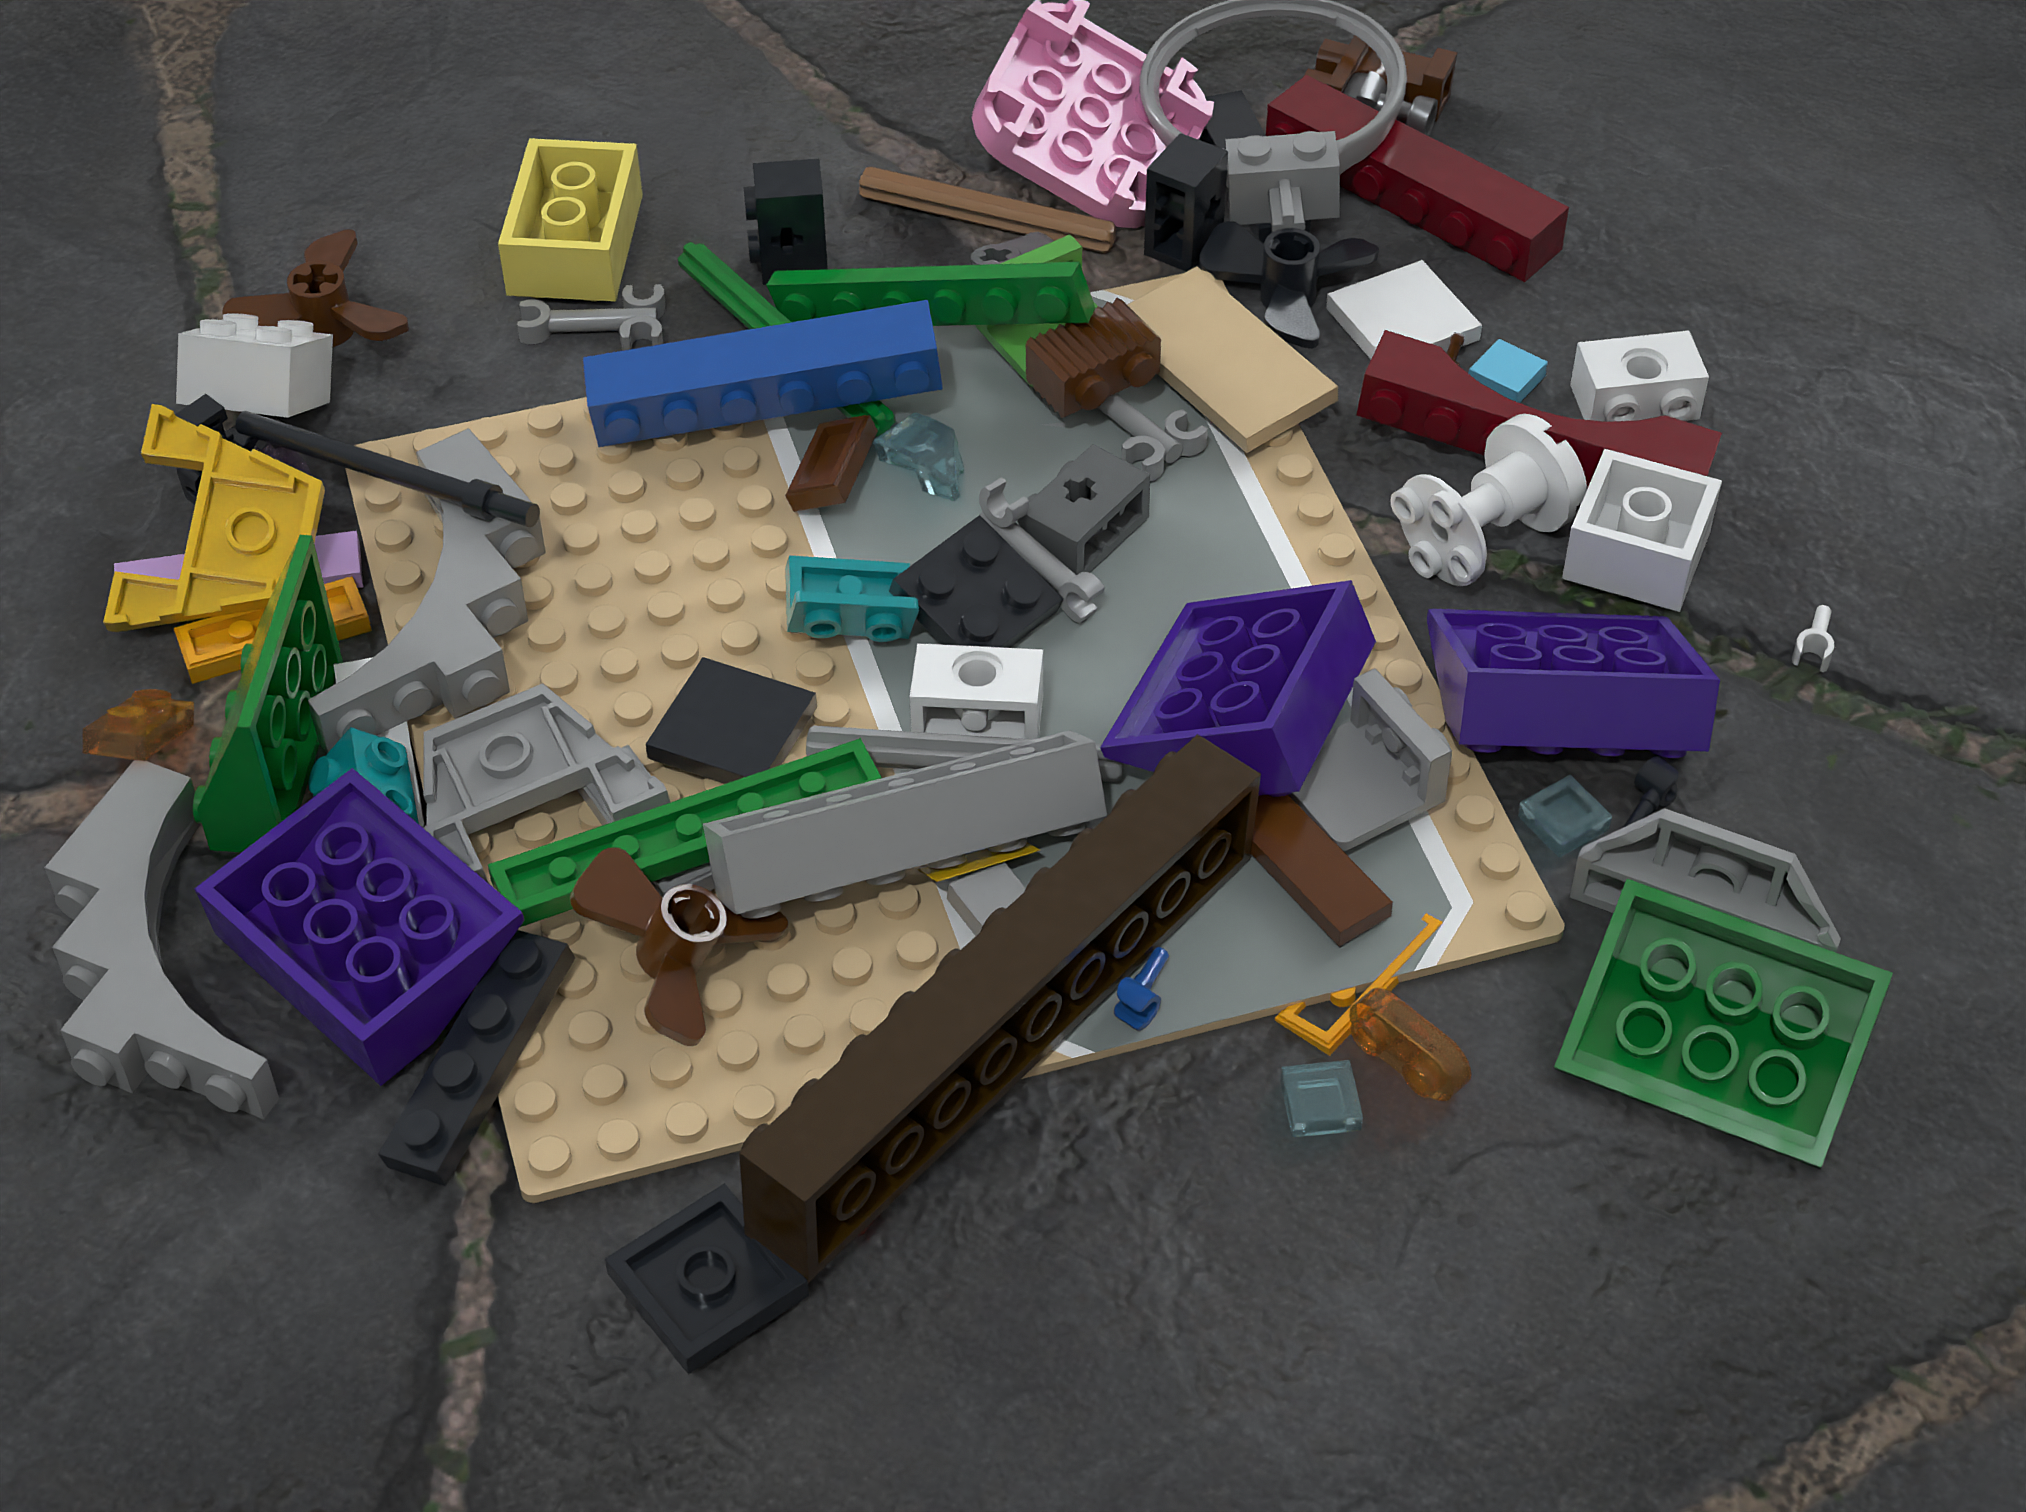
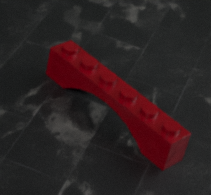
M1388 330L1384 331L1364 374L1356 416L1481 455L1485 454L1488 436L1497 426L1516 415H1534L1542 418L1552 426L1544 432L1556 444L1566 439L1573 448L1582 465L1587 488L1604 449L1708 477L1722 435L1721 432L1666 415L1643 420L1604 422L1573 419L1539 411L1508 399L1481 384L1459 367L1440 346Z

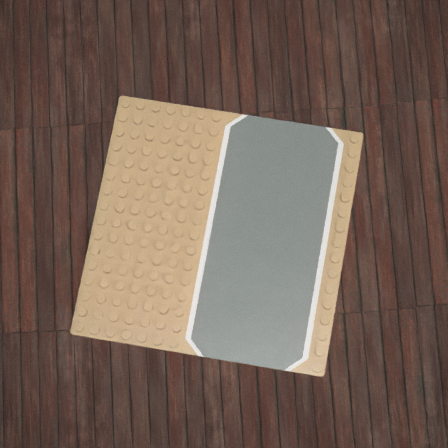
M1203 271L1214 282H1216L1227 293H1229L1222 280H1217L1213 277L1212 274ZM1182 274L1100 290L1090 294L1095 304L1101 308L1107 302L1113 303L1117 297L1126 304H1129ZM975 325L933 326L943 390L880 400L894 413L896 422L890 427V434L885 438L881 439L878 436L874 438L846 503L793 512L785 497L819 423L847 418L837 408L598 447L587 407V397L440 428L426 429L387 439L369 441L354 446L419 466L416 455L417 451L468 428L473 432L529 500L539 506L546 553L513 568L521 578L528 622L493 638L503 651L510 692L464 715L543 683L594 726L596 734L611 747L619 746L622 748L629 745L649 774L655 776L664 784L670 802L724 784L647 759L646 742L702 657L816 692L817 708L782 764L807 756V733L812 726L911 732L910 690L917 644H941L917 619L908 639L898 638L889 642L873 641L867 636L836 635L830 638H814L806 633L787 632L785 567L789 555L910 563L911 566L981 514L982 509L979 504L980 491L998 478L1002 477L1006 480L1003 494L1005 500L1010 505L1023 496L1028 498L1032 494H1038L1057 477L1060 469L1068 461L1077 459L1092 444L1122 459V445L1126 440L1134 436L1099 408L1093 410L1081 409L1061 418L1059 412L1054 411L1052 404L1048 405L1046 398H1042L1039 391L1035 392L1034 387H1031ZM1158 374L1142 387L1135 388L1130 386L1117 392L1120 397L1164 431L1167 416L1174 411L1183 409L1187 412V430L1185 432H1191L1197 427L1204 425L1208 428L1207 446L1197 455L1180 456L1173 463L1164 461L1163 474L1155 481L1150 482L1149 517L1090 572L1100 579L1105 586L1104 592L1090 601L1097 607L1096 613L1078 623L1068 617L1060 605L1056 613L1010 647L1043 650V702L1039 738L1071 730L1094 740L1096 744H1102L1186 603L1352 580L1376 640L1359 676L1376 668L1393 688H1400L1408 697L1412 708L1429 727L1438 729L1445 736L1452 750V760L1450 762L1445 802L1344 851L1393 901L1391 917L1343 945L1338 946L1251 855L1250 860L1159 946L1168 952L1169 958L1150 989L1160 996L1161 1003L1155 1017L1143 1030H1136L1114 1015V1008L1120 1001L1117 996V986L1022 1079L1278 1014L1287 1006L1304 1001L1306 1006L1329 1001L1330 994L1352 987L1356 988V994L1364 992L1428 925V923L1421 920L1426 913L1443 923L1392 976V978L1398 976L1399 983L1560 941L1565 925L1475 754L1472 750L1457 742L1447 725L1440 689L1299 424L1246 453ZM1066 422L1065 427L1042 425ZM1144 459L1137 460L1132 465L1142 470ZM345 468L386 639L389 644L415 615L434 581L443 548V523L424 493ZM1353 688L1332 729L1350 721ZM444 704L407 721L423 791L424 732L455 720ZM1123 763V773L1120 781L1102 782L1107 816L1112 812L1115 803L1125 791L1129 789L1137 790L1154 772ZM876 767L882 778L914 770ZM574 790L560 798L550 800L507 818L498 824H493L471 833L468 837L483 867L488 883L493 887L488 864L600 827L602 824L579 792ZM1106 817L1087 821L1086 828L1091 827L1094 829ZM1048 832L1027 837V843L1037 847L1040 851L1004 862L1026 888L1037 871L1043 867L1051 868L1068 853L1071 844L1079 833L1067 836H1051ZM928 864L906 869L905 877L896 882L871 885L865 880L843 886V894L829 900L806 901L804 897L780 903L781 909L779 911L788 920V927L780 938L768 941L715 944L695 976L706 1032L699 1044L692 1047L683 1045L658 1033L646 1019L644 1007L654 979L641 968L637 960L636 946L640 939L639 936L577 914L574 909L520 927L518 929L520 931L567 943L575 956L573 964L498 1094L523 1199L530 1203H538L741 1151L744 1141L756 1127L764 1123L771 1124L791 1105L795 1094L807 1081L813 1078L820 1079L840 1061L843 1051L855 1037L860 1034L868 1035L888 1017L893 1004L902 994L907 991L915 992L934 975L937 966L947 953L956 948L961 950L975 937L946 899L948 884L997 864L938 882L917 870L928 866ZM711 890L710 892H712L717 897L716 890ZM1149 957L1145 961H1143L1128 977L1134 979L1135 976L1140 973Z

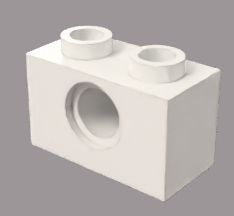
M1680 331L1578 342L1571 388L1584 420L1604 422L1634 421L1666 415L1682 421L1700 419L1709 375L1690 332Z
M917 644L910 690L911 732L1030 740L1039 738L1043 702L1042 649Z

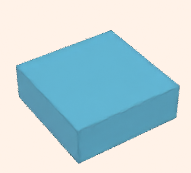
M1498 339L1469 369L1468 374L1488 388L1520 403L1545 377L1548 362Z

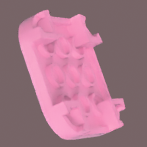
M1035 0L1025 11L975 102L972 114L975 134L986 151L1003 165L1091 216L1112 221L1116 227L1139 228L1144 226L1147 168L1167 148L1153 129L1141 102L1139 90L1140 74L1147 54L1083 18L1090 5L1089 2L1069 0L1067 4L1050 2L1042 4L1040 0ZM1182 57L1174 70L1166 66L1159 84L1160 104L1165 116L1176 129L1187 136L1199 139L1203 129L1212 117L1214 102L1206 101L1204 93L1193 79L1198 69Z

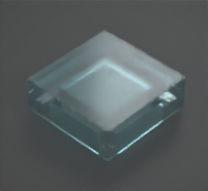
M1571 775L1521 801L1518 817L1559 858L1608 831L1612 815Z
M1350 1060L1282 1067L1280 1081L1292 1138L1361 1131L1363 1115Z

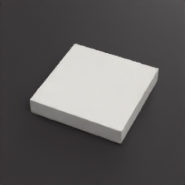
M1423 260L1327 294L1326 309L1370 359H1372L1385 330L1440 346L1445 352L1448 350L1451 342L1450 338L1454 332L1464 335L1465 340L1461 347L1479 341L1481 337V323Z

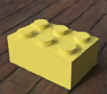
M529 138L498 242L506 296L616 302L643 196L637 144Z

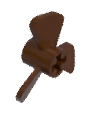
M351 229L319 238L307 247L304 252L306 263L297 266L288 275L287 286L289 293L231 298L224 304L222 310L223 315L247 314L257 316L258 326L278 327V321L281 320L313 323V332L333 335L332 347L346 342L353 335L354 331L369 340L385 341L409 330L407 317L400 313L349 301L343 272L358 245L356 233Z
M616 847L607 848L594 858L577 880L570 895L571 906L577 914L640 937L636 946L637 960L641 968L654 979L644 1007L646 1019L658 1033L690 1047L699 1044L706 1032L695 976L714 945L776 940L783 935L788 927V920L780 911L760 918H744L741 914L736 915L724 906L712 892L698 885H677L668 890L662 898L631 856L625 850Z

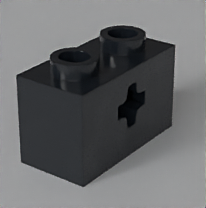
M1180 133L1147 168L1145 256L1185 272L1199 265L1201 250L1214 228L1224 222L1227 150Z
M805 159L753 163L754 186L743 187L746 221L757 220L758 229L747 230L750 263H761L763 285H767L775 271L828 269L820 160Z

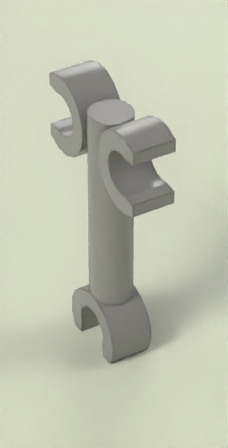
M661 284L654 285V294L650 298L642 300L634 297L633 285H626L622 290L624 308L550 310L549 306L543 301L536 299L521 301L519 307L522 321H518L517 324L520 342L524 344L541 343L555 332L619 331L622 351L632 349V344L639 339L652 341V346L664 344L662 326L658 321L666 312L664 288Z
M1117 393L1107 397L1097 407L1134 436L1126 440L1122 445V459L1130 464L1144 459L1142 470L1150 474V482L1161 477L1164 472V461L1173 463L1180 456L1197 455L1207 446L1208 428L1204 425L1197 427L1191 432H1185L1187 430V412L1183 409L1174 411L1167 416L1164 431Z
M1002 477L998 478L980 491L979 504L982 509L980 516L1064 598L1061 607L1066 615L1073 621L1081 623L1096 613L1097 607L1090 601L1103 593L1105 586L1100 579L1089 572H1081L1078 575L1074 574L1016 523V521L1028 513L1029 500L1023 496L1009 505L1003 494L1006 480Z

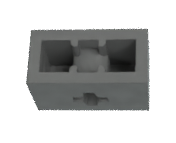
M1092 444L1077 459L1068 461L1060 469L1057 477L1038 494H1032L1027 498L1029 500L1028 513L1018 520V524L1074 574L1078 575L1081 572L1090 573L1149 517L1150 474Z

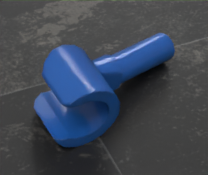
M1161 947L1154 949L1144 967L1134 979L1125 977L1118 984L1117 996L1120 1001L1114 1008V1015L1136 1030H1143L1147 1027L1160 1007V996L1150 989L1169 958L1168 952Z

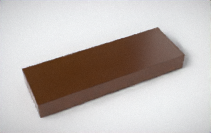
M1289 795L1281 797L1258 796L1251 855L1338 946L1343 945L1391 917L1393 901Z

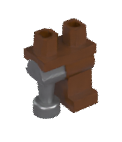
M1355 35L1349 45L1324 39L1316 58L1315 70L1308 68L1305 75L1380 111L1386 98L1387 76L1385 68L1375 51ZM1437 48L1433 57L1428 58L1401 51L1406 65L1407 83L1405 95L1396 120L1429 136L1434 121H1437L1451 95L1458 52Z

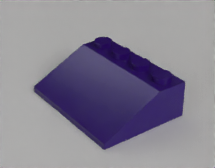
M1352 580L1186 603L1100 746L1104 758L1154 772L1158 763L1170 751L1178 752L1198 734L1261 774L1258 796L1281 797L1292 792H1299L1353 688L1354 678L1359 676L1376 643Z
M1428 609L1427 625L1445 721L1457 742L1463 744L1466 748L1477 752L1489 753L1499 751L1501 746H1525L1527 749L1541 754H1558L1563 751L1564 747L1587 748L1593 753L1604 756H1619L1625 753V749L1649 750L1653 754L1668 758L1684 757L1687 751L1709 752L1720 679L1667 616Z
M353 768L194 888L215 935L380 1086L436 1041L525 920L523 913Z

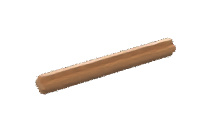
M876 167L865 168L859 181V194L866 199L1022 235H1027L1030 232H1041L1053 240L1071 235L1083 249L1100 253L1110 252L1116 237V225L1109 220Z

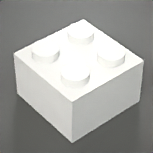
M224 314L223 320H201L200 328L178 334L176 404L189 405L204 394H207L221 404L225 410L291 417L330 403L333 335L313 332V323L305 321L281 320L278 321V327L258 326V317L247 314Z
M1604 449L1571 527L1562 579L1680 612L1711 531L1722 480Z

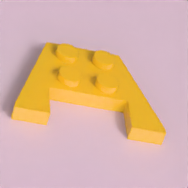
M152 404L141 450L145 463L202 471L180 578L169 579L114 571L103 621L105 627L111 632H122L266 608L299 535H312L315 543L325 493L322 481L255 449L249 451L225 440L219 432L202 424L196 426L175 416L174 411L162 405Z

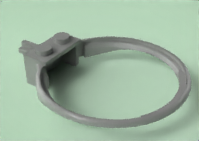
M1228 0L1211 5L1185 17L1163 33L1154 43L1143 62L1140 74L1139 90L1141 102L1153 129L1166 147L1182 132L1169 122L1161 107L1159 99L1161 76L1171 58L1184 45L1211 29L1231 22L1256 17L1293 16L1309 18L1347 30L1359 37L1375 51L1385 68L1387 93L1383 106L1377 116L1359 131L1337 141L1335 131H1307L1300 134L1253 135L1245 138L1225 139L1226 149L1224 150L1228 151L1226 186L1228 188L1230 221H1234L1239 225L1271 223L1272 231L1274 232L1284 228L1305 230V220L1340 218V174L1367 157L1386 138L1398 116L1405 95L1407 83L1406 65L1403 54L1391 34L1371 17L1349 6L1331 0Z

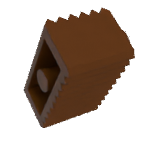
M1117 297L1113 303L1107 302L1103 308L1097 306L1088 323H1066L1065 325L1059 323L1055 330L1049 328L1046 334L1040 332L1036 338L1030 337L1026 342V379L1029 385H1033L1035 392L1039 391L1041 397L1046 398L1048 405L1052 404L1054 411H1058L1061 418L1081 409L1093 410L1099 407L1107 397L1130 386L1135 388L1142 387L1149 383L1156 374L1160 373L1161 338L1122 299Z

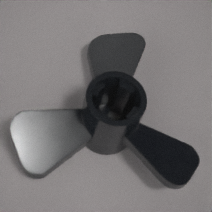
M1225 221L1214 228L1201 250L1199 269L1212 274L1217 280L1260 283V299L1267 308L1264 324L1285 342L1312 349L1318 346L1320 338L1318 326L1311 312L1316 299L1317 276L1373 263L1378 259L1379 247L1360 238H1348L1340 240L1320 251V244L1317 238L1311 233L1297 228H1284L1274 231L1262 243L1238 223Z

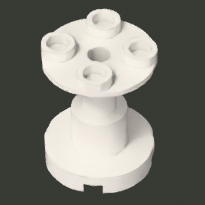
M1520 414L1497 426L1486 441L1484 454L1486 469L1473 477L1471 492L1463 497L1441 479L1426 474L1412 477L1402 488L1391 495L1390 503L1392 510L1400 520L1403 532L1411 546L1409 549L1410 562L1422 577L1431 578L1437 575L1443 581L1456 586H1466L1475 582L1485 570L1487 557L1486 543L1481 527L1490 522L1504 527L1519 519L1534 530L1553 532L1575 519L1577 506L1582 503L1587 491L1586 478L1575 451L1566 439L1556 444L1544 432L1552 427L1549 423L1534 415Z

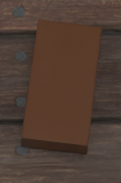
M870 415L819 423L785 495L793 512L846 503L878 432Z

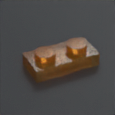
M144 689L135 691L130 698L116 707L109 708L106 714L83 728V754L145 761L194 726V702L171 699V693L164 690Z

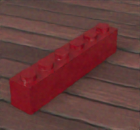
M1305 75L1268 104L1266 136L1300 134L1307 131H1335L1337 141L1359 131L1370 123L1379 111ZM1395 120L1386 138L1373 152L1340 174V186L1523 282H1526L1563 249L1569 212L1568 206L1398 120Z

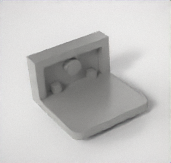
M1374 668L1354 678L1350 721L1330 731L1300 791L1292 792L1288 795L1343 851L1349 850L1445 802L1452 750L1445 736L1438 729L1430 728L1416 713L1406 694L1398 687L1393 688Z

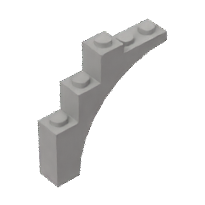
M469 428L416 452L420 467L466 482H470L473 479L499 485L504 494L531 502ZM425 494L443 523V548L434 581L415 615L386 648L351 676L308 700L318 742L326 753L333 748L350 727L377 736L410 719L419 717L441 704H444L454 719L510 692L503 651L493 638L528 622L521 578L513 568L546 553L540 516L537 523L531 528L498 517L488 521L466 514L461 505Z
M136 757L44 867L55 894L57 906L63 913L74 919L52 947L63 974L64 985L71 993L84 1000L60 1030L72 1059L71 1066L80 1077L91 1084L105 1086L108 1083L130 1093H134L147 1074H149L158 1083L168 1088L177 1089L182 1086L205 1095L214 1105L225 1111L237 1112L242 1110L265 1119L279 1100L267 1059L224 1037L188 1007L163 973L158 939L163 898L177 860L200 824L195 822L193 816L195 790L191 777Z

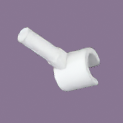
M1818 606L1812 627L1799 634L1792 656V663L1798 666L1803 653L1812 652L1822 659L1820 671H1827L1834 650V640L1827 633L1831 616V609L1828 606Z

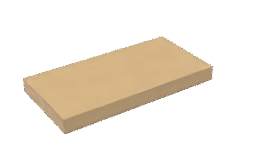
M1197 266L1127 304L1161 338L1160 373L1158 375L1246 453L1338 401V386Z

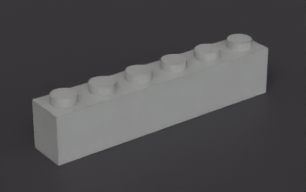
M1069 730L704 823L703 828L717 898L736 915L741 914L744 918H760L778 912L781 909L780 903L801 897H804L806 901L829 900L843 894V886L865 880L871 885L896 882L905 877L906 869L928 864L930 868L956 866L966 861V853L988 848L991 852L1016 850L1027 844V837L1048 832L1051 836L1076 834L1086 829L1087 821L1106 817L1107 811L1096 743L1090 738Z

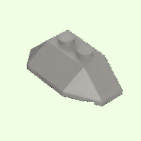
M1664 808L1582 847L1578 855L1570 898L1614 913L1625 881L1630 879L1837 953L1841 938L1794 853Z

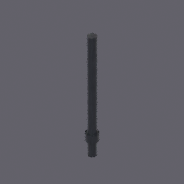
M248 411L241 412L236 420V430L240 434L461 505L466 514L490 521L498 517L531 528L537 523L540 516V508L537 504L504 494L499 485L480 479L466 482Z

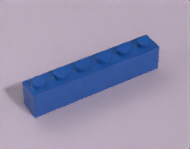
M928 300L583 357L587 407L598 447L943 390Z

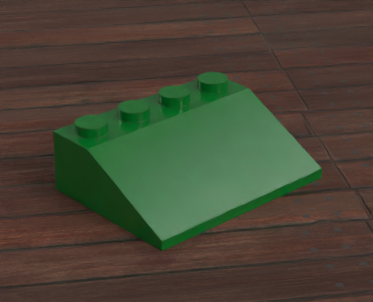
M299 535L261 616L252 644H245L241 655L242 676L237 690L231 689L227 695L225 705L226 724L222 736L214 737L211 743L209 753L210 772L206 784L199 785L194 794V820L197 824H202L209 849L212 851L243 852L298 810L305 795L310 772L320 745L308 700L336 684L334 664L343 663L312 535Z
M1626 879L1554 1068L1555 1070L1821 1169L1883 1007L1893 973Z

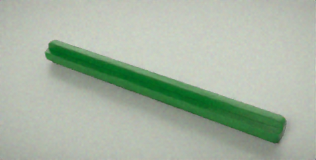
M689 242L683 246V253L678 257V264L681 269L748 329L791 323L790 320L704 244L699 243L695 245L693 242ZM880 400L836 407L847 418L870 415L878 430L876 436L881 439L890 434V427L896 422L894 413Z

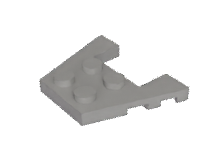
M543 683L424 732V798L427 803V826L423 828L487 883L488 880L468 837L471 833L493 824H498L507 818L550 800L560 798L591 783L595 784L613 822L670 803L668 792L660 780L655 776L647 777L635 766L634 760L619 746L611 747L596 734L594 726Z

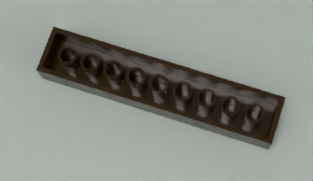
M1198 734L1178 752L1170 751L1158 763L1153 775L1137 790L1129 789L1125 791L1115 803L1112 812L1094 829L1088 827L1081 831L1071 844L1068 853L1051 868L1043 867L1037 871L1029 881L1025 892L1007 908L1000 907L992 912L983 924L980 933L961 950L956 948L947 953L931 978L915 992L907 991L902 994L893 1004L885 1020L868 1035L860 1034L855 1037L843 1051L840 1061L820 1079L813 1078L807 1081L797 1091L791 1105L771 1124H761L749 1134L739 1152L745 1235L752 1240L754 1238L802 1274L809 1283L1118 986L1122 979L1128 977L1152 954L1155 948L1159 947L1250 860L1261 774Z

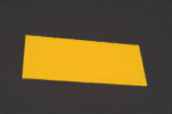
M1029 843L1022 848L1007 852H991L986 848L966 854V861L956 866L947 868H930L927 866L917 870L938 882L1040 851V849Z

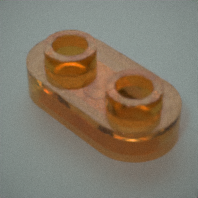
M1373 988L1350 1008V1030L1356 1044L1367 1054L1380 1057L1399 1072L1409 1087L1418 1095L1425 1098L1431 1097L1438 1101H1448L1470 1082L1472 1075L1470 1064L1459 1046L1390 991L1383 988Z

